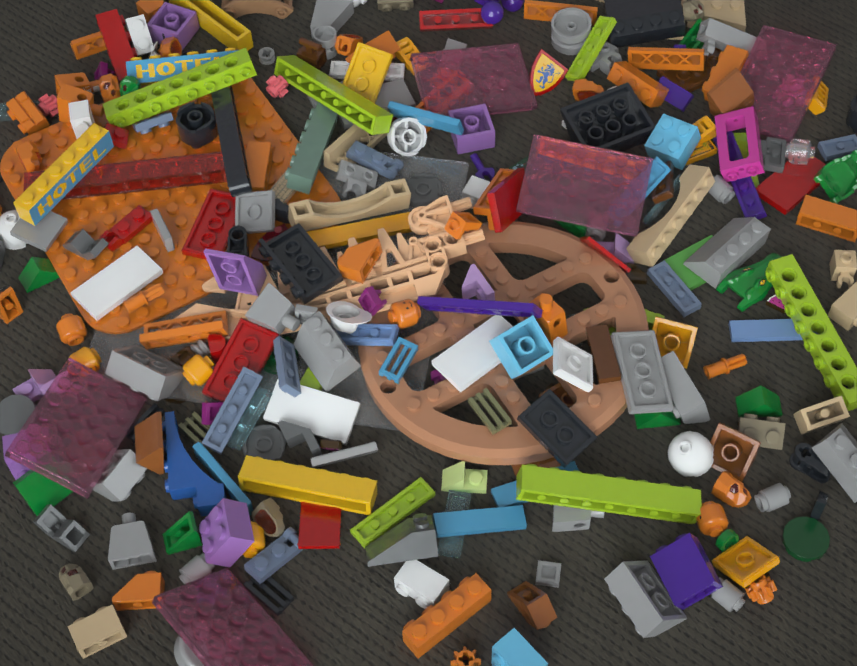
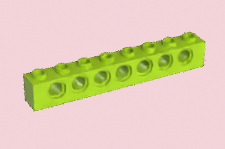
M243 48L103 103V108L109 124L124 128L257 74L247 49Z
M793 254L770 261L765 271L766 278L772 283L777 298L781 299L785 313L792 319L795 331L801 335L805 349L810 352L814 359L815 367L820 370L824 377L826 387L830 388L834 398L842 396L848 411L857 409V367Z

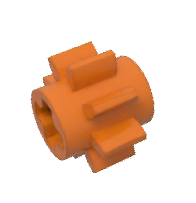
M762 575L745 590L748 597L752 599V602L757 601L758 604H766L774 599L773 592L777 591V587L770 576L765 577V575Z
M464 646L463 650L459 653L454 651L456 660L451 661V666H465L463 660H468L469 665L467 666L481 665V659H475L476 650L471 652Z

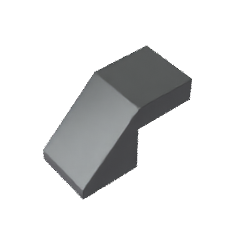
M84 229L76 231L62 246L74 254L90 260L96 258L109 243L104 238L94 240Z
M282 420L277 422L289 448L306 441L313 457L322 455L311 429Z
M47 504L33 521L46 535L73 552H76L90 535L75 520L66 519L51 504Z

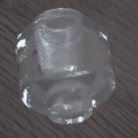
M794 138L790 143H787L785 159H788L790 164L807 165L810 158L814 159L815 147L811 146L809 139Z

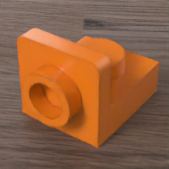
M453 211L445 226V230L455 239L460 240L464 231L479 230L482 222L469 212Z

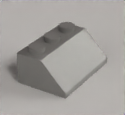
M320 311L302 323L293 345L323 389L328 392L360 368L361 365L337 331L332 327L330 321Z
M136 344L112 350L105 372L115 382L124 383L130 386L131 390L142 392L148 395L149 399L155 401L170 397L184 378L182 375L184 370L181 366Z
M672 351L662 356L674 406L672 412L676 419L680 417L684 424L709 421L710 417L706 404L675 352Z
M841 423L816 443L812 449L855 503L857 502V441Z
M648 560L623 561L604 579L608 584L609 591L616 596L623 612L630 617L634 623L635 630L643 638L655 637L687 619L684 612L674 606L663 582Z

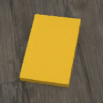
M358 42L342 84L375 103L394 55Z

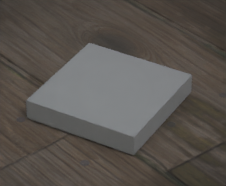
M275 191L249 192L236 196L235 226L244 227L247 234L274 232Z
M50 211L34 226L20 218L10 231V234L47 252L67 225L68 219Z

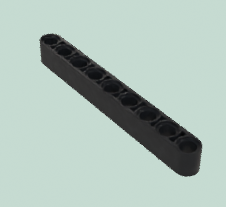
M230 85L211 93L227 184L231 196L236 197L252 192V185L233 88Z

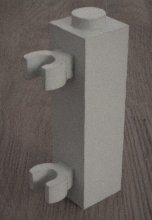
M708 18L700 23L696 40L704 43L702 49H704L705 56H708L709 53L713 54L715 48L724 51L727 45L748 50L750 62L745 69V72H747L748 69L752 70L755 62L762 60L767 54L766 47L768 41L712 18Z

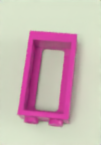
M751 106L715 116L719 164L724 180L726 182L736 181L737 179L765 173L759 123L754 107ZM746 127L749 156L744 159L730 161L727 132Z

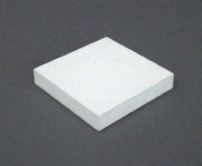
M560 337L553 340V374L586 392H590L593 389L592 355Z

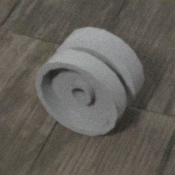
M575 7L565 8L555 13L551 19V44L555 50L562 54L577 55L591 32V18L582 9Z

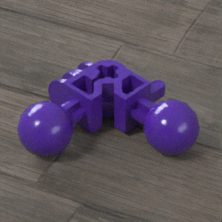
M474 0L483 5L481 8L483 21L494 25L503 18L504 9L516 12L524 4V0H501L502 6L499 3L500 0Z

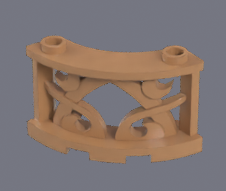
M222 0L221 9L234 19L252 13L269 14L285 19L293 12L294 8L292 7L293 0H283L285 3L281 2V0Z

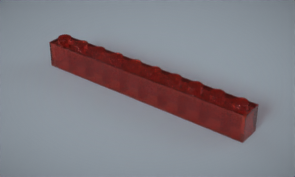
M222 152L95 165L62 200L226 183L227 179ZM46 170L24 172V191Z

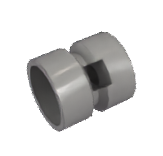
M320 25L313 31V42L321 44L322 48L326 49L327 60L334 58L338 54L335 49L337 32L333 26Z

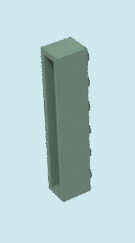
M317 102L316 107L310 111L309 119H307L305 124V131H302L299 142L301 143H297L295 149L296 156L292 155L290 161L291 168L288 167L285 174V179L288 180L286 188L310 194L324 157L323 151L328 147L338 119L336 112L320 102Z

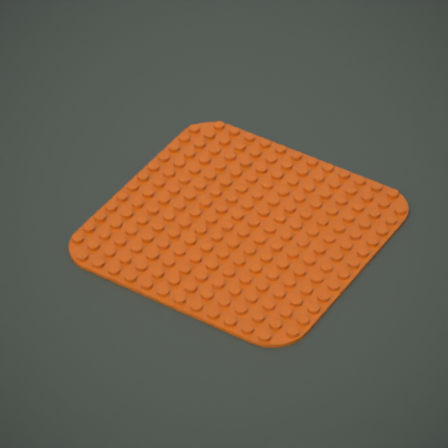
M248 78L232 85L244 149L247 147V141L271 142L273 159L268 190H270L287 168H291L290 161L292 155L296 156L295 149L299 142L253 79ZM211 93L190 101L195 104L206 103L214 110ZM185 104L157 114L160 115L168 111L172 113L174 120L169 121L170 125L162 128H159V126L152 127V131L145 134L135 132L132 124L124 127V129L129 130L126 148L122 149L114 146L51 210L67 218L68 223L45 253L81 316L89 326L97 331L107 334L132 332L143 327L144 324L158 320L213 293L205 292L202 289V285L214 277L208 261L183 255L181 250L210 188L229 193L230 191L225 174L219 134L213 141L199 149L192 148V146L185 144L180 139L176 117L178 109ZM105 111L102 117L93 116L95 124L103 128L106 123H109ZM58 122L15 141L4 153L0 163V172L15 200L77 140L71 123ZM26 141L36 144L43 159L39 170L34 174H27L16 151L17 145ZM318 170L310 194L296 191L287 204L307 199L317 202H340L341 200L321 171ZM140 205L149 212L154 209L159 210L172 236L175 248L173 251L167 252L153 221L115 251L109 250L107 245L94 259L86 260L65 249L62 245L76 231L84 229L94 240H98L100 235L106 230H110V228ZM275 220V227L285 224L287 229L291 228L290 224ZM338 224L332 225V226H328V227L319 228V229H314V230H310V231H315V230H320V229L335 227V226H338ZM267 232L247 234L250 258L258 240ZM135 246H138L163 270L162 275L142 288L141 291L160 283L165 293L150 301L148 306L145 304L131 313L121 303L96 321L72 297L70 292ZM254 259L265 266L269 265L268 261Z

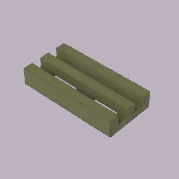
M487 388L483 389L481 394L479 392L475 394L474 398H468V403L492 435L512 424L510 417ZM484 398H486L489 401V403L493 406V408L496 410L499 416L503 419V423L492 410V408L489 406V404L485 401ZM477 402L482 404L498 426L494 427Z
M193 412L192 417H187L185 422H181L178 427L195 444L197 442L202 443L187 427H192L204 439L206 433L194 421L200 424L207 432L210 425H203L202 418L196 412ZM205 447V448L209 451V453H211V452L213 451V450H211V449Z

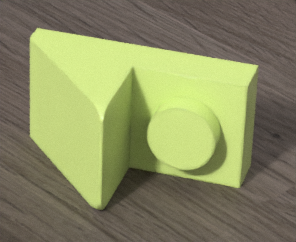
M465 461L445 468L442 473L441 491L486 494L488 470L465 469Z

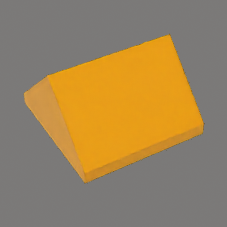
M656 316L652 330L655 331L661 357L674 351L683 367L687 369L698 327Z

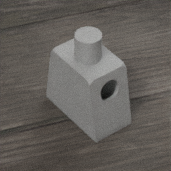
M270 283L266 285L245 314L250 322L278 334H281L286 327L295 331L300 325V320L294 317V305Z
M553 505L552 532L587 530L590 527L591 517L604 518L605 512Z
M134 513L123 514L122 524L114 525L111 528L108 561L113 570L157 562L144 521H136Z

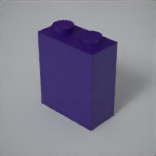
M691 533L678 536L675 542L659 547L655 551L656 553L650 556L674 606L682 610L723 587L700 541Z

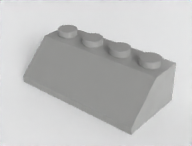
M755 217L733 218L691 255L683 265L716 289L729 273L737 270L765 244L771 228Z

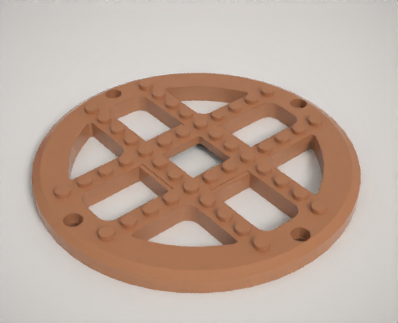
M488 222L482 223L480 227L483 230L485 240L466 245L467 254L448 259L449 266L458 261H467L471 265L475 264L494 290L495 301L529 303L541 293L553 296L578 283H586L591 286L602 301L566 319L568 334L562 339L573 345L587 340L586 327L607 324L608 329L614 327L615 332L649 330L641 298L625 272L613 261L570 233L552 227L525 222H513L503 232L495 233V230H489ZM494 253L532 255L558 264L527 279L517 280L510 275ZM430 273V274H426V275H423V276L414 278V280H415V279L422 278V277H425V276H428V275H432V274H431V273ZM443 283L437 295L434 296L453 298ZM390 310L376 313L369 322L363 324H391L388 320V312ZM432 311L438 319L436 323L404 338L418 345V351L409 366L447 347L453 346L494 315ZM514 317L518 323L524 320V317ZM402 344L387 371L390 372L405 345ZM358 346L362 374L375 404L398 430L413 441L444 456L484 465L527 464L553 458L517 420V417L531 404L514 382V380L545 364L553 373V355L513 379L510 378L503 364L500 363L462 392L458 391L447 379L425 390L414 391L408 386L403 377L399 384H397L392 379L391 381L388 380L386 376H379V370L393 346ZM409 348V350L407 351L406 355L404 356L402 362L400 363L399 367L397 368V370H396V372H395V375H397L398 371L400 370V368H401L402 364L404 363L406 357L408 356L409 352L411 351V348ZM554 375L575 403L569 409L596 436L611 426L627 408L621 381L598 385L593 383V389L590 392H586ZM487 388L510 417L513 427H506L492 435L486 426L460 421L442 414V412L468 400L470 397H474L478 392L481 394L483 389Z

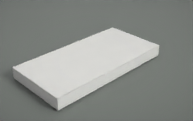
M135 246L70 293L98 321L123 303V301H126L162 275L163 270L144 251Z
M494 315L433 359L432 365L458 391L462 392L501 363L489 341L513 326L502 316Z
M277 379L263 417L265 421L278 424L277 422L282 420L311 429L314 436L328 440H340L343 442V445H347L361 406L359 402L300 385L301 394L293 397L279 388V380Z

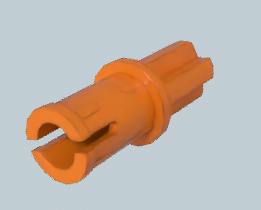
M157 283L144 291L140 290L139 294L123 301V304L127 311L131 313L145 304L148 306L150 301L163 295L165 290L160 283Z
M744 354L728 359L721 358L716 363L704 366L703 370L706 377L711 379L724 373L729 374L730 370L746 365L747 359Z

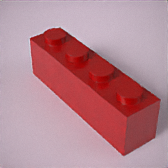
M481 8L419 11L420 32L493 28V24H487L483 21Z
M114 9L96 14L95 16L115 75L120 83L127 76L126 61H130V58L138 56L135 48H131L129 44L132 40L129 31L125 32L123 26H126L123 15H119L118 10Z

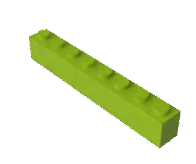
M277 56L274 71L276 76L281 75L289 84L369 134L389 133L393 114L297 56Z
M522 464L517 473L516 500L686 524H695L697 522L696 518L701 515V490L693 489L689 486L677 487L671 486L668 483L656 484L649 483L646 480L635 481L628 480L625 477H607L598 473L586 474L578 470L565 471L556 467L544 468L538 467L535 464Z

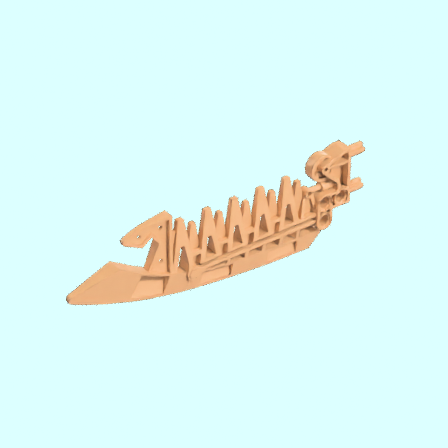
M445 195L427 206L414 208L408 216L410 229L417 235L428 236L419 239L410 237L408 245L401 232L397 233L398 250L385 229H378V239L380 240L383 252L365 282L362 284L343 277L342 282L305 305L318 307V311L331 323L330 316L326 312L328 304L336 301H346L363 309L358 299L367 287L373 286L375 290L381 289L382 293L379 298L387 300L384 308L377 313L390 310L392 303L401 300L411 299L417 302L418 296H436L444 279L450 273L448 259L467 254L466 245L485 240L481 228L464 233L460 240L455 239L445 230V226L453 211L461 212L473 208L470 197L450 202L448 196ZM354 237L348 239L349 247L358 244ZM325 246L321 247L322 252L336 267ZM341 251L337 252V258L339 259L343 255ZM392 253L398 264L388 267L387 254ZM263 265L267 277L259 295L266 285L270 283L294 307H296V304L304 305L299 298L297 300L294 298L290 291L291 287L283 284L278 271L277 288L266 266ZM430 273L432 274V275H428V276H425V277H422V278H419V279H415V280H414V278H417V277H420V276H423V275H426V274H430ZM212 277L202 285V289L205 292L225 294L228 291L219 289L215 277ZM238 292L235 309L196 303L174 319L226 310L229 336L224 338L227 342L240 318L248 320L245 314L258 296ZM222 317L216 318L212 322L222 320ZM198 321V322H194L192 325L202 324V323H201L200 321ZM300 324L298 329L295 331H292L286 327L284 331L279 335L297 332L300 330L302 324ZM174 325L171 329H173V328H179V327H181V326H180V325Z

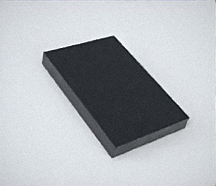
M551 389L547 390L517 417V420L564 468L597 439V436Z

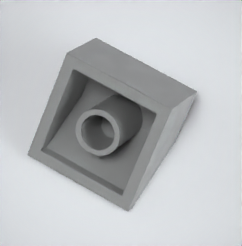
M131 449L112 450L84 485L111 501H124L130 496L132 487L145 477L144 472L147 468L136 463V454Z

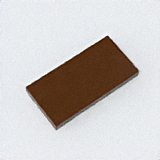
M715 48L713 54L709 53L706 56L704 71L658 70L657 76L659 78L663 76L691 93L701 88L705 81H708L713 66H716L719 54L723 50Z

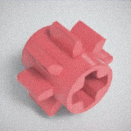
M273 75L266 81L268 84L266 91L273 98L277 96L283 98L289 92L286 89L289 84L281 75L277 77Z
M46 93L38 99L40 103L37 105V108L45 117L50 115L52 118L58 114L56 96L53 94L48 96Z

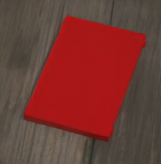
M590 236L580 238V241L613 261L625 273L631 271L627 265Z
M301 502L298 549H340L341 508Z

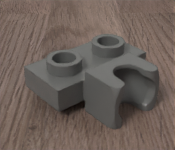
M767 137L766 141L761 140L764 170L783 173L786 140Z

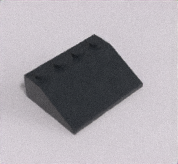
M604 0L607 17H613L617 21L610 33L611 44L617 48L685 36V21L680 0Z
M629 83L560 108L573 145L611 156L645 143L655 128L653 121Z

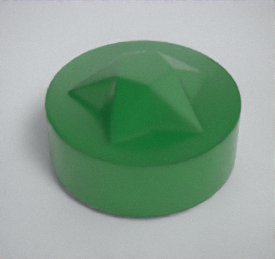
M732 529L725 530L717 538L716 547L722 552L726 551L739 541V535Z

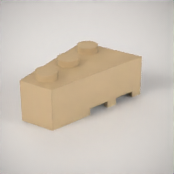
M699 0L704 6L703 21L712 18L745 32L744 0ZM686 21L689 28H692L696 21Z

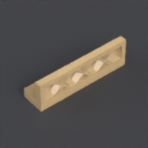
M354 124L323 151L324 167L337 172L338 165L336 164L341 159L356 164L357 162L346 157L347 151L356 140L361 143L368 142L367 146L374 148L387 136V133L369 136L368 132Z

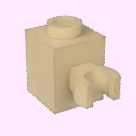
M834 250L829 264L831 281H837V288H841L842 282H846L848 288H850L854 283L853 278L857 270L856 251Z

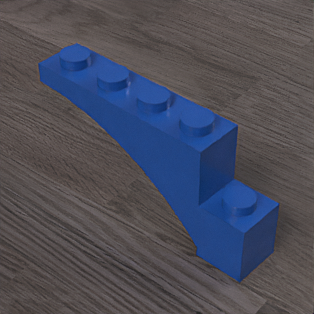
M174 411L165 412V421H162L163 434H166V440H163L164 454L167 453V459L164 460L165 473H168V479H165L166 493L170 492L172 500L193 497L194 509L199 510L200 516H208L223 498L227 499L224 483H217L195 464L180 440Z

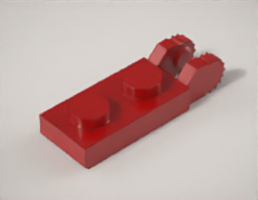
M138 205L110 230H106L100 235L99 239L104 238L109 242L107 248L115 251L153 221L151 213Z

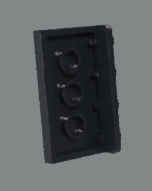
M299 223L268 242H265L262 238L258 240L260 244L258 250L264 259L268 258L270 260L268 262L272 270L280 273L279 277L285 286L289 285L296 300L299 298L304 305L343 281L341 273Z

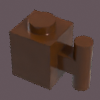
M301 37L299 44L303 46L298 49L296 56L320 70L327 62L326 49L322 48V45Z

